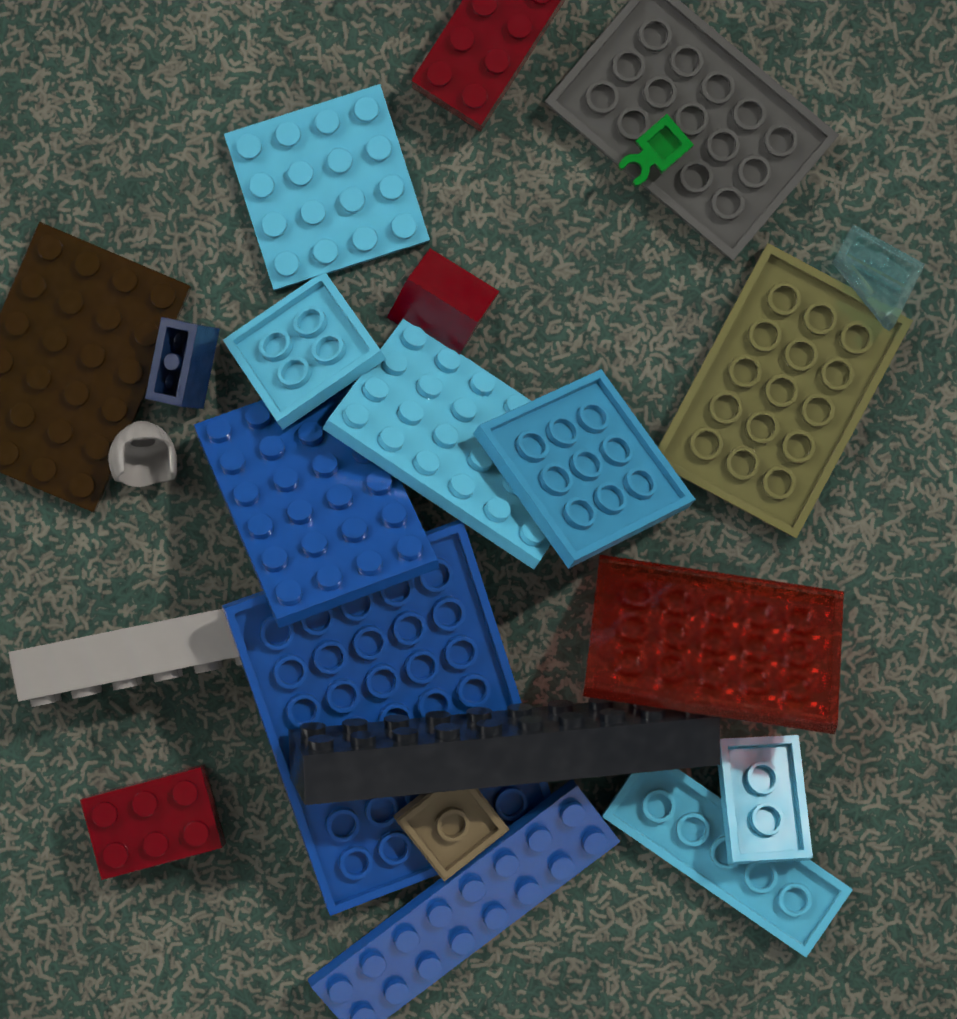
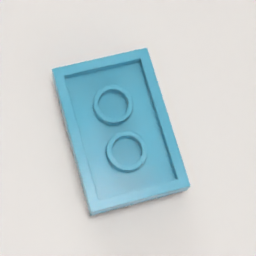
M799 735L720 739L718 774L728 865L805 861L813 858Z

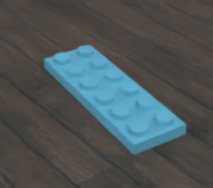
M680 769L629 774L601 815L604 819L804 957L809 955L853 890L812 860L728 865L721 798Z

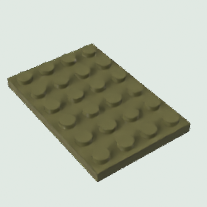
M767 243L658 448L679 477L796 539L913 320Z

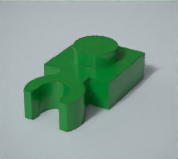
M666 114L635 141L641 152L625 156L620 161L618 168L622 171L629 164L638 165L641 174L632 182L634 187H638L647 180L650 168L653 165L663 174L692 149L694 144L670 116Z

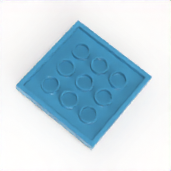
M602 369L484 422L473 433L568 569L689 508L696 500Z

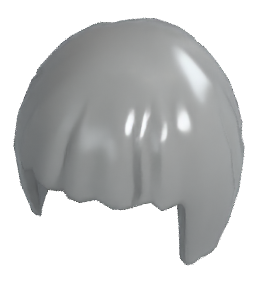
M136 421L127 425L114 438L108 453V463L113 479L116 482H121L131 487H145L175 479L177 475V454L171 438L161 427L148 421Z

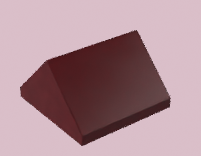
M430 248L406 280L387 318L398 325L404 319L412 325L420 327L426 334L460 355L500 291Z

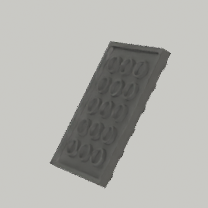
M630 0L544 101L547 107L617 166H619L620 161L625 156L641 152L635 141L668 114L694 146L663 174L653 165L650 168L647 180L641 186L731 262L839 136L831 127L680 0ZM629 164L623 170L633 179L641 174V170L636 164Z

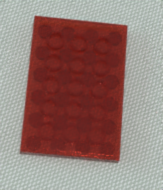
M600 555L583 696L835 734L838 726L844 591Z

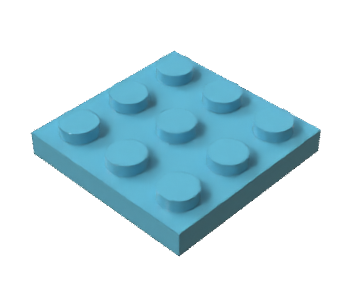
M326 272L312 278L223 339L282 430L357 380L362 374L367 373L386 360L380 348Z

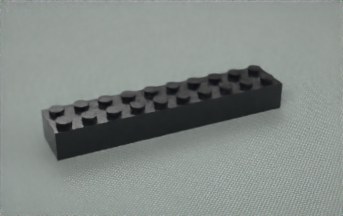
M673 689L668 692V695L653 696L650 693L638 692L630 694L628 699L613 700V698L607 696H595L589 698L587 703L576 704L569 700H553L548 702V706L532 707L529 704L516 703L509 705L507 710L492 711L486 707H473L467 709L466 714L451 715L446 711H431L426 713L425 717L411 719L406 715L395 714L386 716L384 721L378 722L351 718L342 721V725L326 726L320 722H308L301 724L300 729L288 730L290 779L305 805L720 765V716L693 691L688 689Z

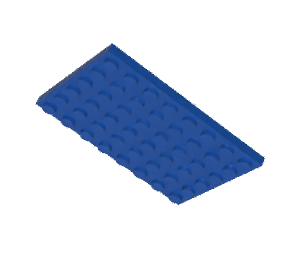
M460 520L425 532L438 558L439 569L278 628L263 591L222 605L319 889L330 916L439 874L393 817V815L420 794L305 805L290 779L288 730L300 729L301 724L308 722H320L326 726L342 725V721L351 718L378 722L384 721L386 716L395 714L406 715L411 719L425 717V714L431 711H446L451 715L466 714L467 709L473 707H486L492 711L507 710V707L511 704L522 703L465 525ZM548 782L478 788L507 827L551 795Z

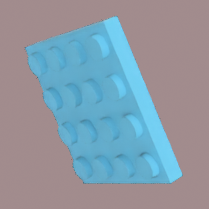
M380 84L224 133L274 291L311 280L324 272L330 274L430 242Z

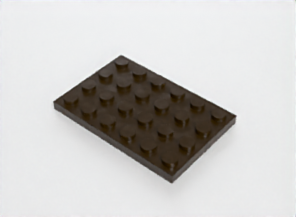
M39 221L0 312V473L95 513L112 475L108 463L110 446L116 435L127 425L135 421L145 398L161 317L178 320L192 287Z

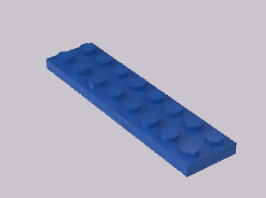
M573 779L508 827L510 830L449 879L445 882L442 878L437 880L308 978L311 988L338 1019H387L620 842L616 834Z

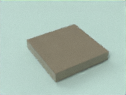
M478 788L420 794L393 815L397 823L444 882L510 830Z

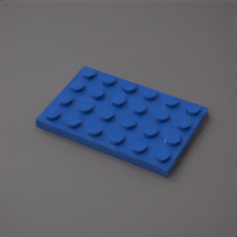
M355 382L343 388L284 430L279 426L263 400L194 424L197 438L278 628L439 569L438 558L402 482L323 430L326 421Z

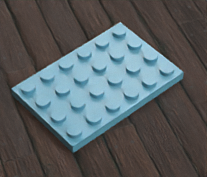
M402 319L380 349L386 360L358 378L328 418L323 430L534 570L551 544L473 434L480 424L522 406L531 400L462 354L459 355L456 351L435 340L420 327L414 326Z

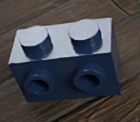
M161 317L145 399L180 407L204 409L220 329Z

